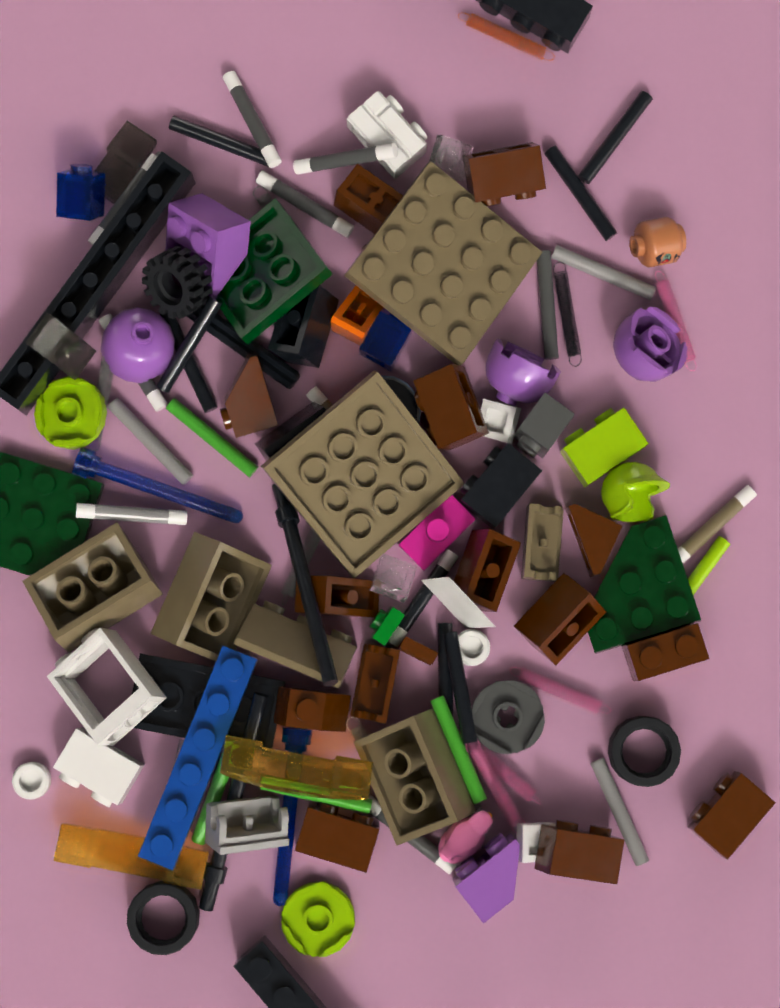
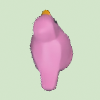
M482 810L451 824L441 836L438 844L441 859L445 862L457 864L464 862L482 847L485 834L492 826V814Z

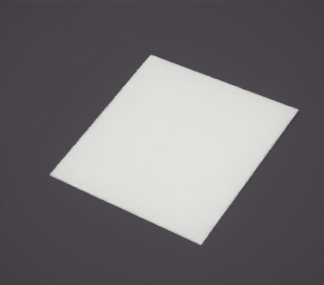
M450 577L421 580L465 628L496 627Z

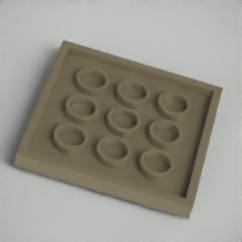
M430 161L344 276L456 365H462L538 260L542 251L482 202H474V197L470 192Z
M375 370L261 465L267 475L354 579L465 484L379 372Z

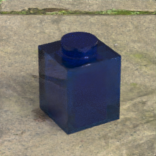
M71 164L69 170L57 173L56 217L91 221L104 216L105 172L93 171V166L88 164Z
M380 311L359 348V355L391 372L412 336V330L393 314L389 313L387 315Z

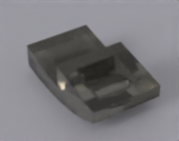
M126 121L107 146L106 156L86 181L87 187L115 204L152 153L157 140L129 121Z
M46 313L25 342L73 380L77 379L96 353L94 348L49 313Z

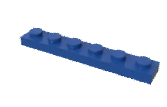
M222 646L138 857L174 870L258 659Z

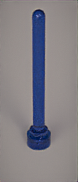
M81 447L75 459L72 470L73 475L85 479L89 476L95 478L98 475L235 524L240 523L243 519V513L239 509L102 462V457L96 456V452Z
M283 727L281 742L285 743L284 750H288L285 780L300 783L302 754L307 751V745H311L312 730ZM283 795L282 808L287 807L289 846L278 847L273 902L276 906H284L288 899L298 798Z

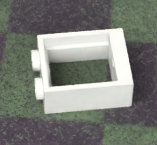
M100 627L88 632L82 638V644L73 653H67L58 659L55 663L56 668L47 675V678L95 743L100 746H114L167 697L118 632ZM110 649L139 689L104 719L75 679L105 651Z

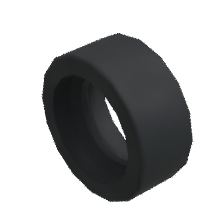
M636 716L626 719L615 728L609 739L608 756L610 764L618 776L630 784L642 787L662 784L673 776L680 763L681 747L678 736L668 724L658 718ZM640 729L652 730L659 734L664 741L666 748L665 759L661 766L653 772H636L629 768L624 761L622 754L623 743L634 731Z
M158 881L147 885L133 898L127 911V927L131 938L139 948L153 955H169L180 951L192 940L199 926L200 910L196 898L186 887L174 881ZM160 895L170 896L178 900L185 912V925L182 931L174 938L168 940H159L150 936L142 924V911L146 903Z

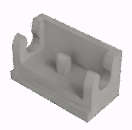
M276 795L207 803L205 843L220 855L289 846L287 807L280 808L279 798Z

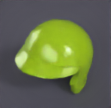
M625 462L614 467L605 477L601 487V497L613 520L646 522L654 518L655 509L650 497L670 488V483L658 476L654 469L644 463Z

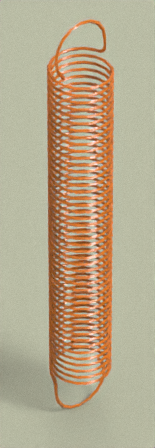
M471 13L472 17H469L468 21H464L467 22V27L476 28L477 31L484 32L485 35L489 34L492 38L494 36L497 40L499 38L502 42L504 40L505 44L509 42L510 46L511 44L512 46L513 44L514 46L518 44L519 48L520 46L521 48L522 46L526 48L525 43L529 42L531 47H534V50L536 48L537 52L541 50L543 54V52L548 51L545 46L543 47V45L541 46L537 42L535 43L517 33L510 32V30L504 27L496 26V23L491 24V21L483 20V17L481 18ZM477 19H478V21H479V19H480L481 23H482V21H483V23H484V21H485L486 25H487V23H488V25H489V23H490L491 27H492V25H493L494 29H495V27H496V29H497V27H498L499 31H500V29H501V31H502V29H503L504 33H505V31H506V33H507V31H508L509 35H510V33H511L512 37H513V35H514V37H515V35H516L517 39H518V37H519V39L521 38L522 41H523V40L525 41L524 45H523V43H522V45H521L520 41H519V43H518L517 39H516V41H515V39H514V41H513L512 37H511V39H510V37H509V39H508L507 35H506V37H505V35H504V37H503L502 33H501V35H500V33H499V35H498L497 31H496V33H495L494 29H493V31H492V29H491V31H490L489 27H488V29H487V27H486V29H485L484 25H483V27H482L481 23H480V25H479V23H478V25H477V23H476Z

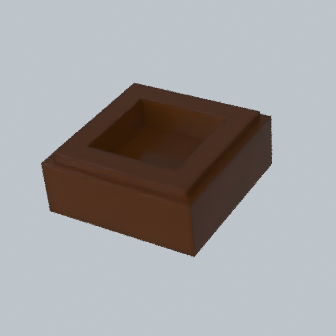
M406 636L400 646V651L428 665H433L438 655V652Z

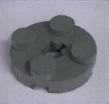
M514 680L496 681L485 687L476 696L471 708L478 740L488 749L500 754L518 753L531 747L539 739L545 724L543 706L536 692L526 684ZM509 706L515 709L514 716L518 719L515 725L509 723L504 728L500 725L501 718L497 716L500 709L506 711Z

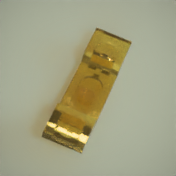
M226 735L220 773L251 785L285 793L328 799L367 800L370 792L373 762L336 755L334 760L266 748L263 747L262 741Z
M62 823L53 861L163 880L165 881L164 883L201 890L209 852L183 846L174 870H170L138 857L145 837Z

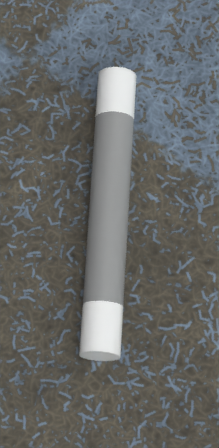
M76 503L75 518L186 525L187 511Z

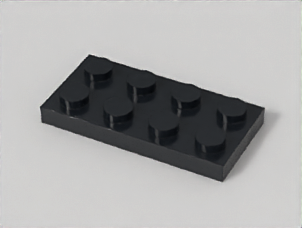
M140 653V663L167 698L134 728L185 738L214 667ZM252 675L227 737H233L242 742L254 693L268 695L254 752L271 755L277 724L273 722L278 686L285 687L286 681ZM135 682L133 685L132 694L139 689Z

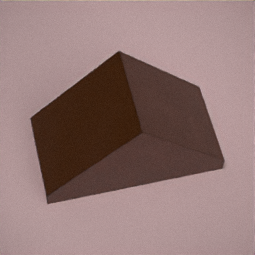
M578 504L570 505L565 510L589 576H596L602 572L623 526Z

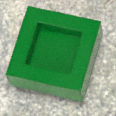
M392 606L388 608L387 612L380 609L369 626L374 630L370 637L385 646L405 614Z

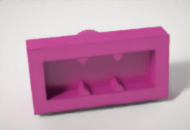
M451 495L430 513L398 546L425 571L476 518Z

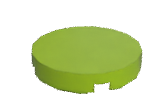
M66 376L54 380L48 385L49 387L45 390L44 394L41 393L36 401L34 412L36 427L40 434L56 447L71 450L85 447L99 436L105 426L107 415L105 399L95 385L82 378Z
M325 881L308 882L296 888L286 899L281 914L282 931L287 942L299 953L312 957H327L340 951L350 940L355 926L354 907L348 895L338 886Z

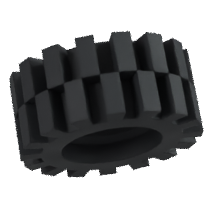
M181 246L171 247L150 259L142 271L146 275L142 278V284L148 285L144 292L146 296L152 295L153 297L150 303L153 307L159 305L158 312L162 315L168 312V318L172 319L176 317L182 319L204 306L209 299L208 295L212 293L213 287L207 285L212 282L211 275L205 276L204 271L208 269L206 264L200 266L198 261L201 258L197 254L190 256L191 250L188 248L181 250ZM172 274L180 282L182 291L174 283Z

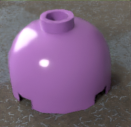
M651 306L646 310L639 308L628 315L616 330L613 342L616 359L625 372L639 381L656 382L680 370L687 359L686 342L680 344L679 338L676 333L681 331L677 323L664 311Z
M131 308L123 310L110 320L102 335L101 353L114 375L128 382L143 383L165 372L174 355L175 338L171 326L161 315L150 309Z
M496 339L486 361L487 379L491 386L498 390L496 398L511 406H515L518 401L529 404L538 402L544 393L548 394L561 371L554 365L551 366L550 370L541 366L544 361L543 358L513 343L507 342L504 348L501 339Z

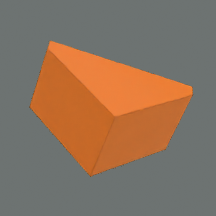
M355 285L332 316L330 321L331 329L333 332L364 348L385 308Z

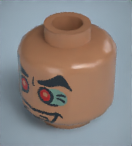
M669 217L642 221L636 226L634 236L630 237V251L633 257H637L641 264L649 268L675 263L686 249V234L683 227Z

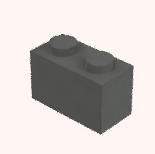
M544 393L514 435V438L519 441L516 446L532 458H535L536 455L544 458L575 414L550 395Z

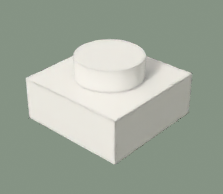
M483 399L480 410L489 434L484 437L512 444L521 408Z
M517 823V842L520 844L519 862L532 863L536 861L542 824L556 826V823Z

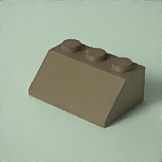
M118 522L22 581L54 640L68 653L78 648L82 644V638L91 630L100 627L108 629L163 595L147 565Z
M194 532L150 634L214 661L217 660L222 646L236 651L235 639L251 608L256 604L272 565L223 542Z
M266 600L262 607L254 604L234 644L322 681L306 617L299 615L297 620L294 621L283 616L285 608ZM333 629L330 635L326 634L338 678V683L332 686L341 688L357 647L351 645L353 637Z
M433 708L354 741L356 750L397 846L456 823L477 812Z

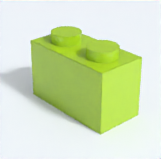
M612 408L608 409L594 419L597 426L586 433L580 428L564 439L567 446L560 453L584 488L649 444L625 408L616 413Z

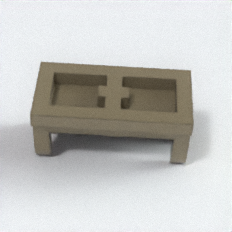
M529 503L527 506L521 579L555 582L558 579L564 510L562 507H545L534 503Z

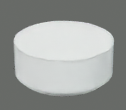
M468 629L458 635L464 665L476 666L487 659L490 653V642L483 632L476 629Z
M27 762L15 770L12 777V785L20 797L36 799L43 796L49 790L51 774L43 764Z

